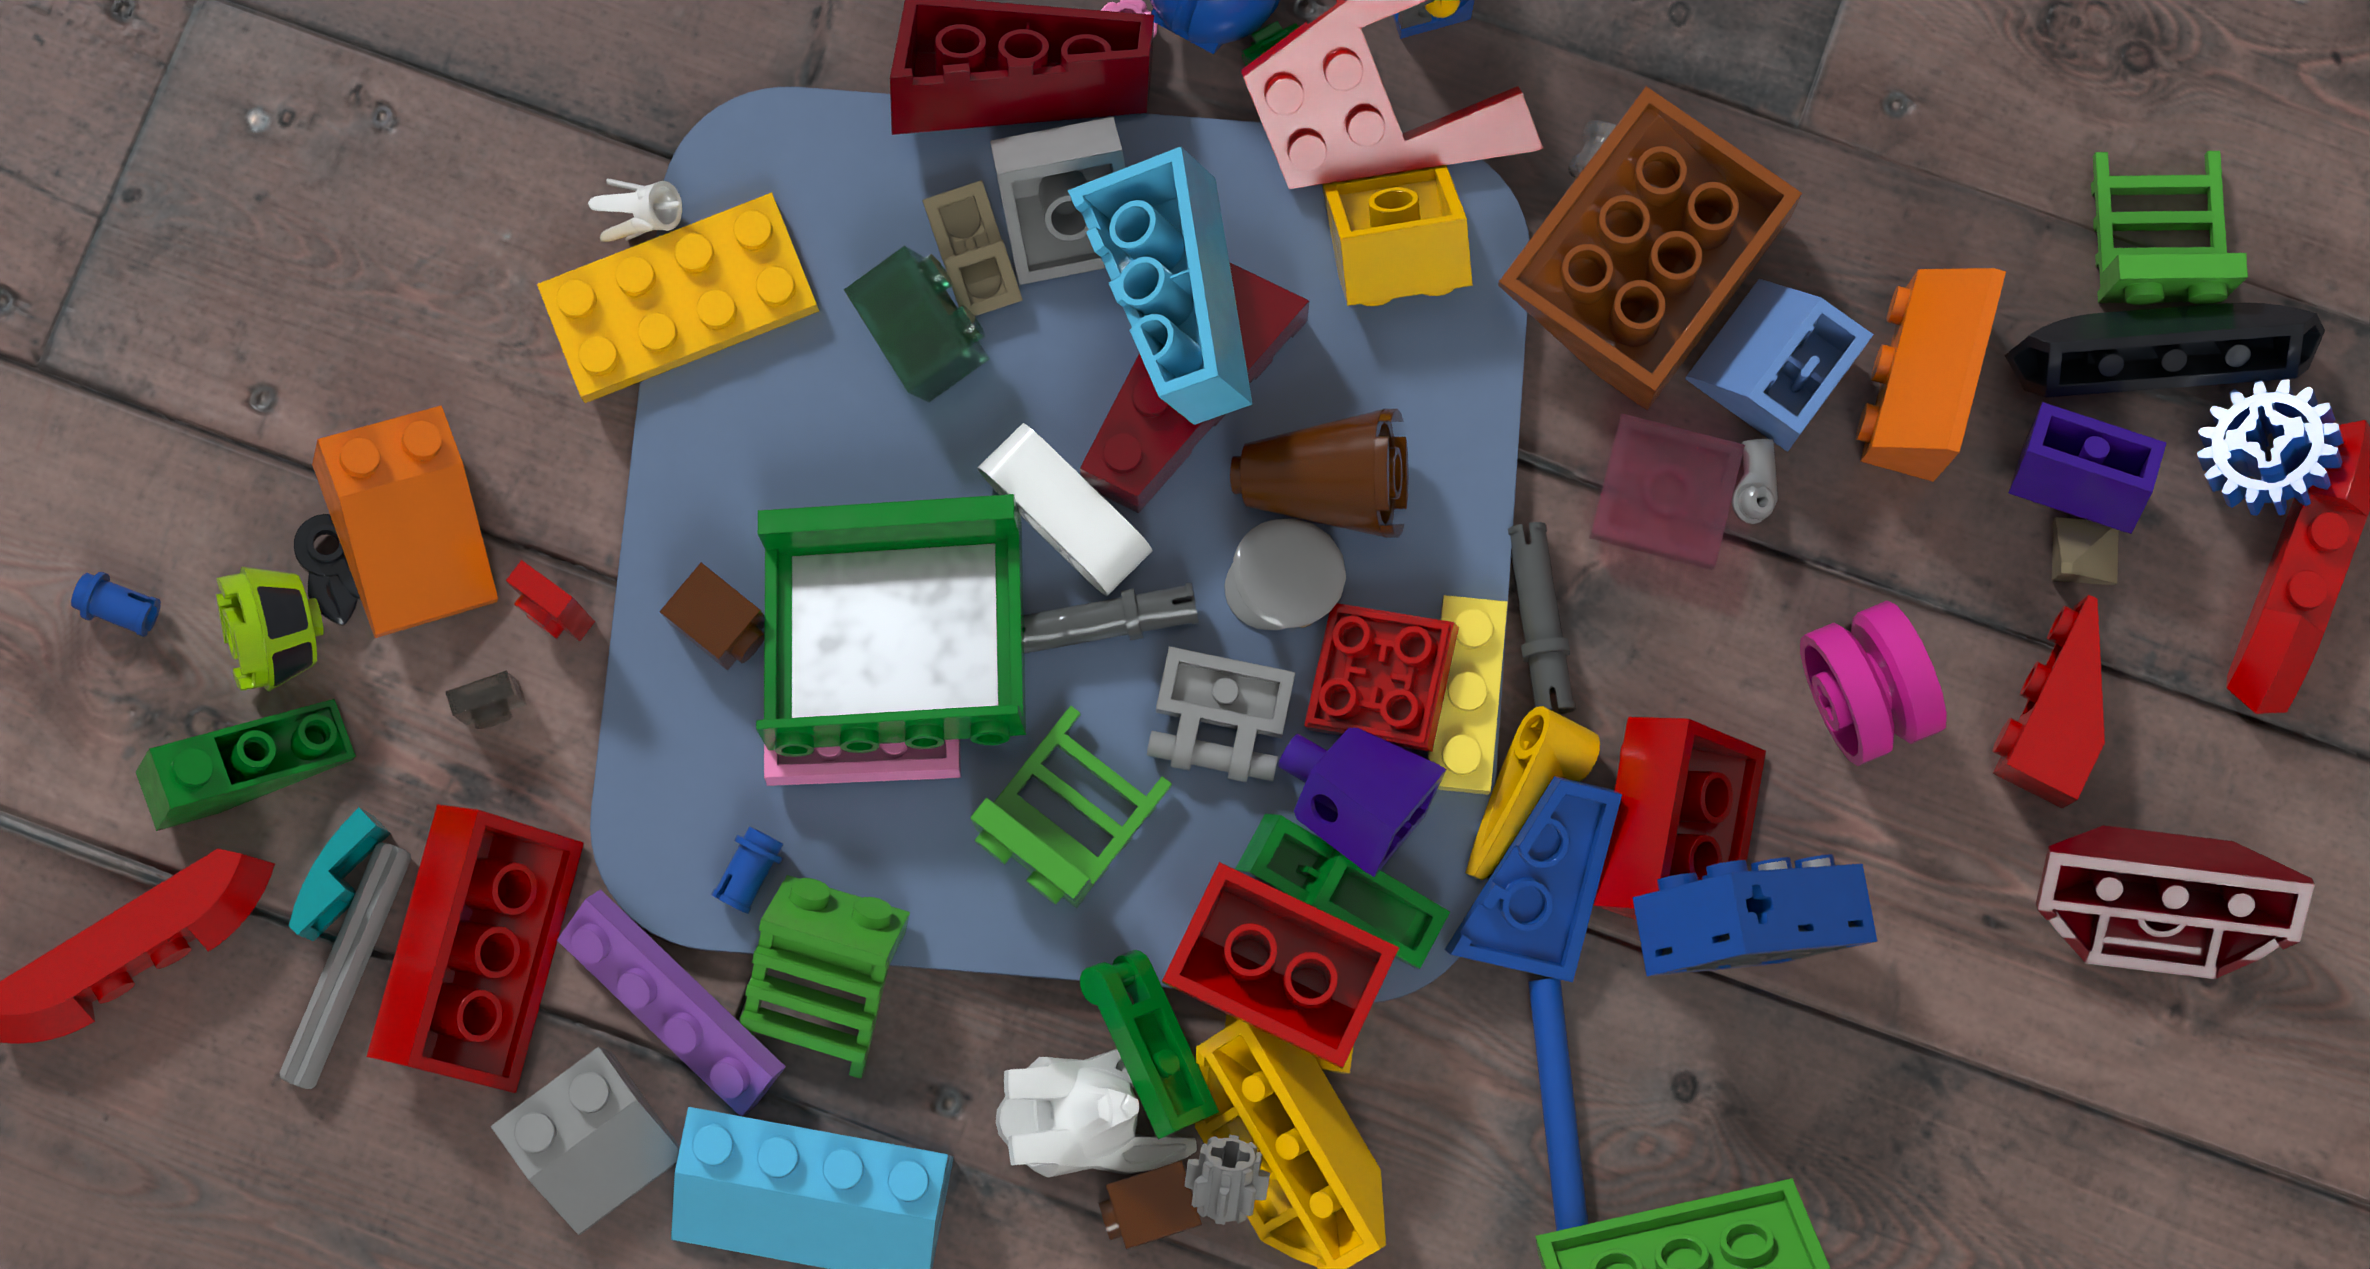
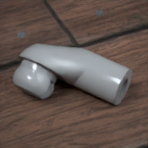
M1755 439L1742 442L1744 475L1732 494L1731 504L1736 516L1746 523L1755 524L1772 514L1778 501L1773 439Z

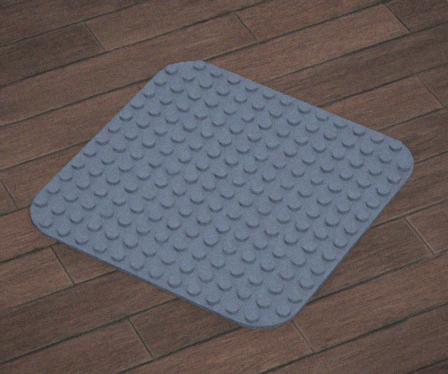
M773 87L748 92L723 103L704 116L689 131L676 149L664 181L670 182L677 189L681 197V220L672 230H657L656 237L772 192L819 312L643 380L639 384L590 819L591 844L595 862L602 880L617 904L643 928L671 943L698 950L754 955L761 933L759 931L761 918L786 875L800 879L812 878L825 883L829 888L859 897L879 898L889 903L892 907L910 912L906 933L889 966L1080 981L1081 972L1085 968L1102 962L1112 965L1117 956L1132 950H1139L1149 958L1162 988L1174 989L1162 983V979L1219 862L1233 869L1236 868L1265 813L1282 815L1319 837L1296 819L1294 809L1305 783L1278 767L1285 748L1297 733L1327 751L1340 738L1338 735L1310 731L1304 726L1329 613L1309 626L1281 630L1256 629L1239 620L1227 604L1225 580L1233 563L1236 549L1243 537L1261 523L1290 518L1312 523L1329 534L1343 555L1346 571V581L1342 596L1337 602L1339 604L1440 620L1444 595L1508 602L1512 549L1508 528L1513 526L1527 311L1498 286V282L1530 239L1520 205L1501 176L1483 160L1447 165L1467 218L1473 286L1455 288L1452 292L1441 296L1418 294L1393 298L1390 302L1379 306H1365L1362 304L1347 306L1338 277L1323 186L1320 184L1294 189L1288 188L1262 122L1141 113L892 135L890 94L806 87ZM1114 117L1123 150L1125 167L1182 146L1216 178L1229 262L1309 300L1308 320L1293 338L1290 337L1276 353L1273 361L1261 375L1249 384L1253 404L1227 413L1216 426L1213 425L1192 449L1189 457L1139 513L1102 496L1145 538L1153 550L1108 596L1102 594L1089 583L1021 516L1023 614L1027 615L1122 597V590L1134 588L1136 594L1192 583L1199 623L1143 632L1142 639L1132 641L1129 635L1024 654L1026 735L1010 736L1009 741L998 745H980L973 743L970 738L960 739L961 778L767 786L764 779V742L756 730V720L764 719V641L749 660L745 663H740L736 660L727 671L671 626L659 611L702 562L758 607L765 616V548L757 534L758 510L999 495L982 477L977 468L1023 423L1033 429L1080 474V467L1137 359L1139 351L1129 331L1132 327L1123 307L1116 302L1109 286L1111 279L1106 268L1019 285L990 141ZM982 180L1023 301L963 320L922 200ZM1381 409H1398L1402 414L1404 422H1391L1394 437H1406L1408 447L1409 481L1407 509H1395L1392 523L1404 524L1403 532L1399 538H1385L1246 507L1242 494H1233L1230 482L1231 460L1233 456H1241L1245 443ZM1505 638L1490 794L1437 790L1426 816L1381 869L1384 873L1450 911V914L1420 969L1394 958L1374 1003L1401 998L1418 991L1444 974L1458 960L1459 956L1450 955L1444 949L1489 880L1490 876L1482 881L1466 874L1465 871L1483 815L1496 783ZM1169 646L1295 672L1282 739L1262 734L1256 735L1254 752L1278 756L1273 781L1248 776L1246 783L1228 779V772L1196 765H1191L1190 771L1171 767V760L1147 756L1151 731L1177 735L1179 717L1156 713V705ZM1070 705L1078 710L1081 716L1067 732V735L1141 793L1147 796L1162 776L1172 783V787L1157 804V808L1142 823L1131 841L1109 865V869L1090 889L1078 908H1075L1063 897L1055 905L1025 881L1031 872L1017 861L1010 858L1004 865L974 841L980 832L975 829L970 819L986 797L992 802L996 800ZM1200 722L1197 740L1234 747L1237 729ZM1057 746L1042 764L1121 826L1124 825L1136 809L1135 806ZM1401 747L1428 759V751ZM1033 776L1018 794L1097 857L1113 839ZM750 826L783 843L778 854L783 860L781 864L773 863L751 905L749 914L720 901L712 896L711 893L718 886L739 846V843L734 841L736 836L744 837Z

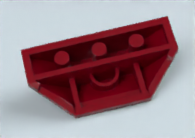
M2103 825L2048 846L2036 907L2040 914L2047 921L2049 920L2061 937L2087 964L2217 979L2260 960L2279 947L2284 950L2300 943L2315 883L2311 877L2234 841Z

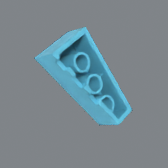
M1181 146L1067 190L1075 208L1081 212L1089 229L1086 234L1094 252L1101 257L1111 279L1109 286L1116 302L1123 307L1132 327L1129 331L1159 398L1194 425L1252 405L1216 178Z

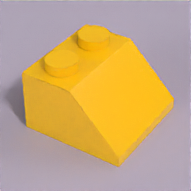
M1447 165L1322 184L1338 277L1347 306L1356 304L1379 306L1390 302L1393 298L1418 294L1441 296L1452 292L1455 288L1473 286L1467 218Z

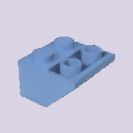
M1758 279L1685 379L1768 439H1773L1775 444L1788 452L1874 334L1821 297Z

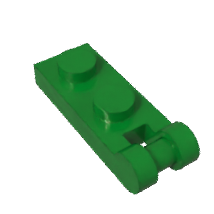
M1132 950L1117 956L1112 965L1102 962L1085 968L1080 976L1081 991L1086 1000L1098 1006L1158 1140L1218 1113L1219 1110L1149 958L1142 951ZM1127 992L1130 993V995H1131V997H1132V999H1133V1002H1134L1133 1005H1132V1002H1131V1000H1130V998H1129Z

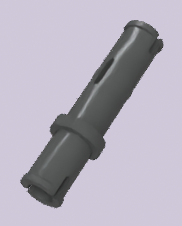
M1542 522L1529 523L1531 544L1528 545L1525 543L1523 525L1519 524L1508 528V535L1511 537V558L1525 644L1521 645L1523 662H1527L1529 665L1535 708L1544 706L1552 710L1550 695L1555 694L1559 714L1571 713L1576 710V704L1573 701L1566 656L1570 655L1568 638H1563L1546 535L1547 525Z
M1192 583L1136 594L1134 588L1122 590V597L1024 615V654L1129 635L1132 641L1142 639L1143 632L1189 623L1198 624L1199 619Z

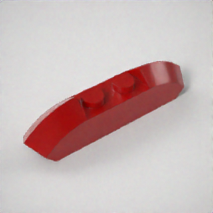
M2366 420L2339 425L2344 443L2336 448L2339 450L2342 465L2340 468H2324L2331 482L2328 490L2312 485L2308 489L2311 504L2306 507L2299 503L2295 497L2293 499L2227 674L2226 688L2255 714L2287 713L2310 669L2325 633L2370 512V426Z
M217 848L0 981V1043H36L76 1032L95 1022L93 1002L95 1000H98L100 1004L110 1002L131 990L135 985L132 978L152 965L156 969H161L179 961L192 950L188 944L197 938L208 952L234 933L253 911L268 885L275 863Z

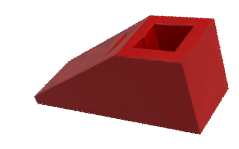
M2091 595L2082 599L2073 609L2063 606L2058 613L2047 636V640L2055 643V646L2045 665L2037 661L2032 667L2020 691V696L2028 700L2018 721L2012 718L2007 720L1992 752L2001 756L1994 769V775L2060 808H2064L2078 800L2105 744L2098 599Z

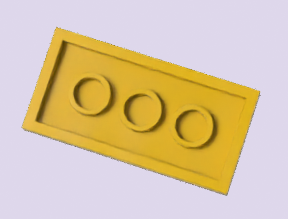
M772 192L537 284L574 382L584 403L819 312Z

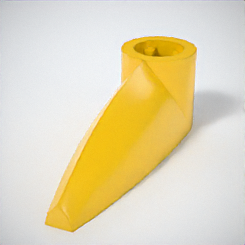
M1544 706L1534 708L1524 717L1516 731L1491 793L1465 871L1466 874L1482 881L1493 874L1554 776L1580 782L1591 772L1600 751L1598 734Z

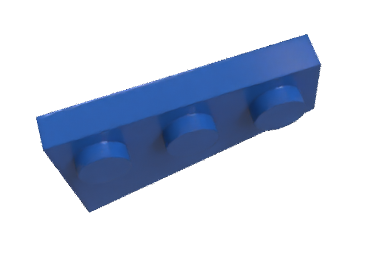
M1554 776L1444 950L1454 956L1573 982L1622 794L1615 790Z

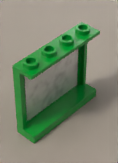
M1014 494L758 510L757 534L765 548L764 719L756 720V730L768 750H775L777 754L783 756L801 757L812 754L814 748L840 746L842 750L847 752L866 753L877 750L879 744L905 742L911 748L932 749L942 746L944 740L970 738L976 744L998 745L1009 741L1010 736L1026 735L1022 523Z

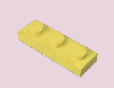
M1443 596L1440 620L1454 622L1459 627L1433 751H1428V760L1447 769L1438 790L1489 795L1491 792L1507 601Z

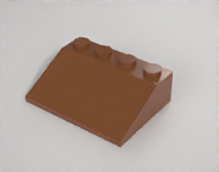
M1646 86L1499 280L1498 286L1594 374L1648 411L1790 220L1802 192Z

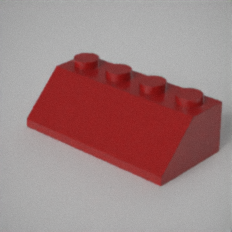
M437 804L366 1057L516 1093L584 842L482 810Z

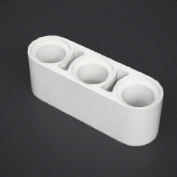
M1024 423L977 468L982 477L999 495L1014 494L1020 515L1089 583L1105 596H1108L1153 551L1145 538L1043 438Z

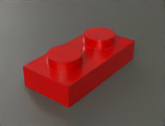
M523 560L519 562L505 580L520 595L514 605L524 612L528 619L555 639H558L565 630L578 641H581L595 623L594 619L571 595Z

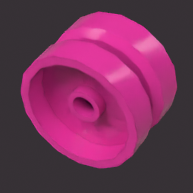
M1887 600L1858 612L1853 617L1851 632L1834 622L1807 633L1800 639L1802 664L1816 706L1835 743L1846 758L1856 766L1863 765L1890 753L1893 750L1894 734L1909 744H1913L1946 728L1947 712L1943 692L1934 666L1910 620L1896 604Z

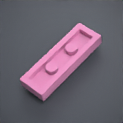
M960 739L944 740L942 746L932 749L911 748L905 742L879 744L877 750L866 753L847 752L842 750L840 746L814 748L812 754L801 757L779 755L775 750H768L764 744V779L767 786L961 778Z

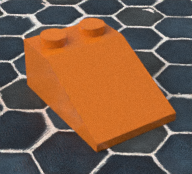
M442 405L317 439L312 466L374 638L490 605L498 601L464 465Z

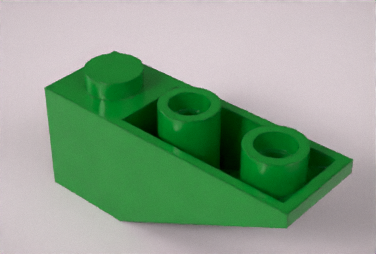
M331 699L149 748L135 773L156 831L222 813L352 761L356 755L336 701Z

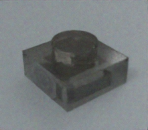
M507 670L445 692L452 715L466 726L474 723L476 729H485L502 724L513 717L511 710L527 705L519 681Z

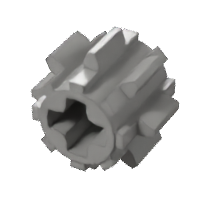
M1229 1134V1138L1220 1139L1214 1136L1208 1139V1144H1202L1199 1159H1188L1185 1187L1193 1189L1191 1205L1197 1207V1212L1202 1217L1208 1216L1214 1219L1216 1224L1225 1225V1222L1235 1220L1239 1224L1245 1221L1247 1216L1253 1215L1255 1200H1266L1270 1173L1260 1170L1262 1154L1257 1152V1146L1252 1142L1247 1144L1239 1140V1136Z

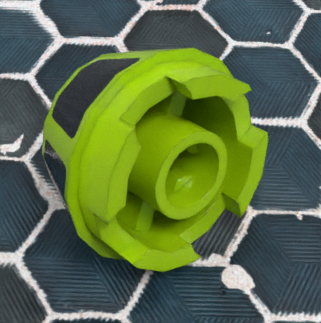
M241 567L238 574L216 578L219 590L222 592L216 594L223 639L224 643H228L233 659H238L240 667L233 668L232 673L237 687L241 691L264 686L269 692L316 665L317 645L315 637L324 634L322 616L316 598L307 599L299 575Z

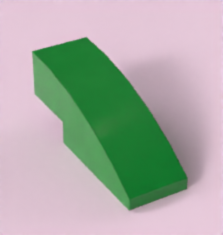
M1265 813L1235 868L1237 871L1399 947L1395 958L1417 969L1421 968L1450 914V911L1381 870L1375 877L1369 875L1326 841L1282 815Z

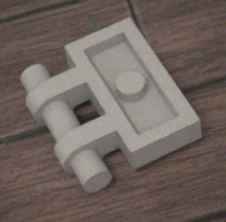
M1169 646L1156 705V713L1179 717L1180 721L1177 735L1151 731L1147 756L1171 760V767L1190 771L1191 765L1228 772V779L1246 783L1248 776L1273 781L1278 756L1254 752L1256 735L1262 734L1282 739L1295 672ZM1200 722L1237 729L1234 747L1197 740Z

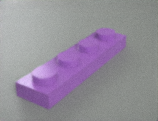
M601 889L584 900L557 939L568 952L739 1116L743 1117L756 1107L786 1068L780 1060Z

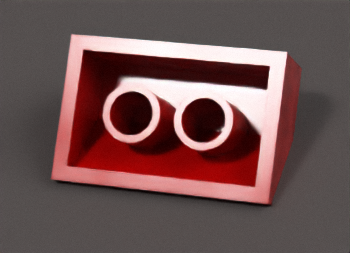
M1628 717L1624 741L1620 749V763L1615 791L1622 794L1593 906L1636 920L1633 897L1659 891L1658 879L1678 874L1697 873L1699 881L1702 880V876L1707 875V866L1737 860H1746L1747 863L1766 750L1691 719Z
M1219 862L1162 979V983L1343 1069L1399 947Z

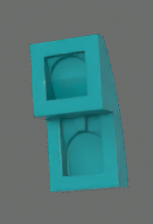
M360 807L352 813L327 842L302 884L289 922V927L298 936L315 941L350 907L356 891L344 878L374 850L379 842H383L391 834L374 815Z

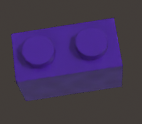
M2042 402L2023 444L2008 493L2132 534L2153 493L2167 443Z

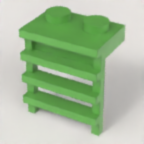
M2207 151L2205 153L2206 175L2109 176L2108 152H2095L2093 155L2094 180L2091 183V194L2095 196L2096 206L2093 228L2094 231H2097L2098 252L2095 255L2096 267H2099L2100 289L2097 291L2098 303H2128L2134 305L2165 302L2217 303L2226 300L2248 278L2246 253H2227L2220 151ZM2207 194L2208 211L2112 212L2111 195ZM2209 230L2210 247L2114 248L2113 231Z
M1070 705L996 800L992 802L986 797L970 819L975 829L980 832L974 841L1004 865L1010 858L1017 861L1031 872L1025 881L1055 905L1063 897L1075 908H1078L1090 889L1109 869V865L1131 841L1142 823L1157 808V804L1172 787V783L1162 776L1147 796L1141 793L1067 735V732L1081 716V713ZM1056 746L1136 807L1123 826L1119 825L1042 765ZM1032 776L1113 838L1098 857L1018 795Z
M786 875L760 921L759 931L761 933L758 946L753 955L752 963H754L751 979L746 988L745 995L747 1000L745 1009L740 1017V1023L753 1036L757 1032L852 1061L849 1075L861 1079L866 1068L888 968L906 933L910 912L892 907L889 903L879 898L859 897L829 888L825 883L816 879H800ZM768 969L777 970L865 997L866 1002L861 1004L767 975ZM763 1000L858 1029V1036L761 1007V1002Z

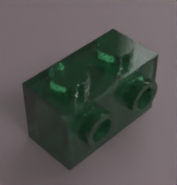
M904 245L846 287L844 291L907 392L930 402L990 358L979 343V340L985 337L980 323L966 306L962 305L957 308L946 291L953 283L941 263L932 254L923 257Z

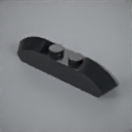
M2222 303L2104 312L2074 316L2048 324L2026 337L2005 354V357L2023 389L2045 398L2255 382L2259 380L2296 379L2310 368L2325 329L2317 313L2266 303Z

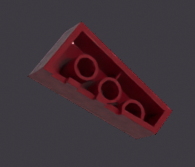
M905 0L890 74L892 135L1147 113L1152 75L1154 15L976 0Z
M1230 263L1250 384L1273 361V357L1290 337L1293 338L1307 322L1309 300ZM1139 353L1080 467V475L1100 495L1139 513L1189 457L1192 449L1213 425L1216 426L1226 414L1196 425L1192 424L1159 398Z

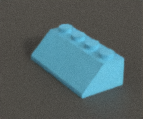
M688 1107L674 1175L671 1240L827 1269H932L954 1157L944 1153Z

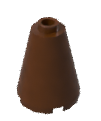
M1381 409L1245 443L1241 456H1233L1231 460L1230 482L1233 494H1242L1246 507L1385 538H1399L1403 532L1404 524L1392 523L1395 509H1407L1409 481L1408 447L1406 437H1394L1391 422H1404L1402 414L1398 409Z

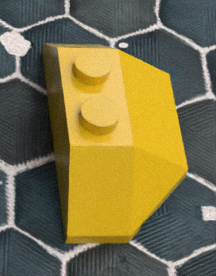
M1239 1019L1196 1046V1063L1199 1064V1069L1219 1110L1218 1113L1195 1123L1198 1134L1204 1144H1208V1139L1217 1136L1218 1139L1229 1138V1134L1239 1136V1140L1247 1144L1252 1142L1257 1146V1152L1262 1154L1260 1170L1270 1173L1266 1200H1255L1253 1215L1247 1216L1260 1240L1296 1260L1316 1266L1317 1269H1347L1386 1246L1381 1169L1314 1055Z

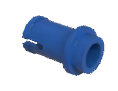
M98 572L96 575L90 573L83 574L75 586L71 599L72 608L80 610L81 618L92 620L94 617H98L134 631L142 637H145L147 632L153 628L159 615L161 604L160 599L156 597H149L110 582V576L105 572Z
M750 826L744 837L736 836L734 841L739 843V846L718 886L711 893L712 896L747 914H749L751 905L773 863L781 864L783 860L778 855L783 843Z

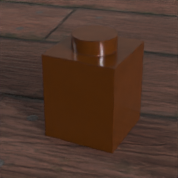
M702 562L659 611L671 626L727 671L736 660L740 663H745L749 660L764 641V631L762 629L765 626V616L762 611Z
M1182 1160L1106 1185L1110 1199L1098 1202L1110 1241L1122 1237L1125 1248L1128 1250L1202 1226L1197 1207L1191 1205L1192 1191L1185 1187L1186 1172Z

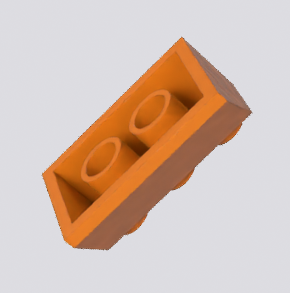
M1995 268L1918 269L1906 288L1896 287L1886 320L1889 323L1896 324L1891 346L1884 344L1880 346L1871 376V381L1881 383L1875 405L1865 404L1856 432V440L1865 442L1860 462L1934 482L1960 453L2006 271Z

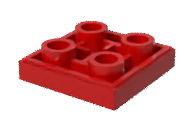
M1336 603L1329 612L1304 726L1310 731L1341 736L1348 728H1359L1397 746L1432 752L1459 627L1450 621Z

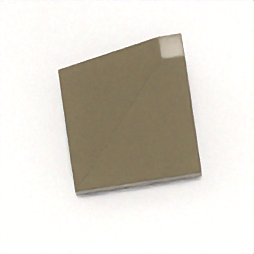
M2055 517L2053 519L2051 581L2116 585L2118 576L2119 530L2087 519Z

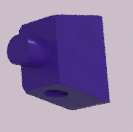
M1348 728L1328 751L1297 733L1285 748L1278 763L1279 768L1305 783L1294 809L1296 819L1373 877L1377 875L1426 816L1447 770L1428 759L1359 728Z

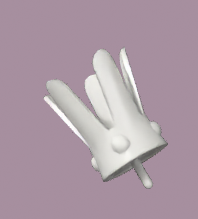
M606 179L608 185L636 192L595 196L588 202L589 207L595 211L633 213V218L603 231L600 235L602 242H611L624 237L628 241L652 230L669 231L679 224L682 216L681 197L677 189L667 181H659L643 186Z

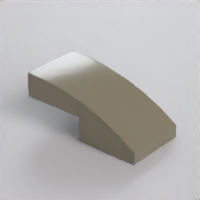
M981 180L923 199L922 202L962 319L965 320L1023 301L983 181Z

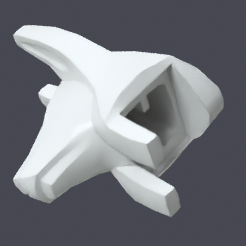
M1117 1049L1085 1060L1039 1057L1026 1069L1004 1071L1005 1097L997 1109L996 1126L999 1136L1008 1146L1011 1165L1026 1164L1035 1172L1048 1178L1092 1168L1128 1175L1147 1172L1185 1159L1197 1151L1196 1139L1192 1137H1163L1158 1140L1157 1137L1135 1134L1139 1101L1135 1098L1132 1089L1134 1085Z

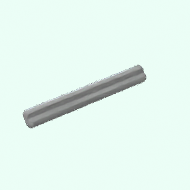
M379 842L375 846L279 1072L280 1078L285 1082L303 1089H312L316 1086L410 864L411 854L406 850L385 842Z

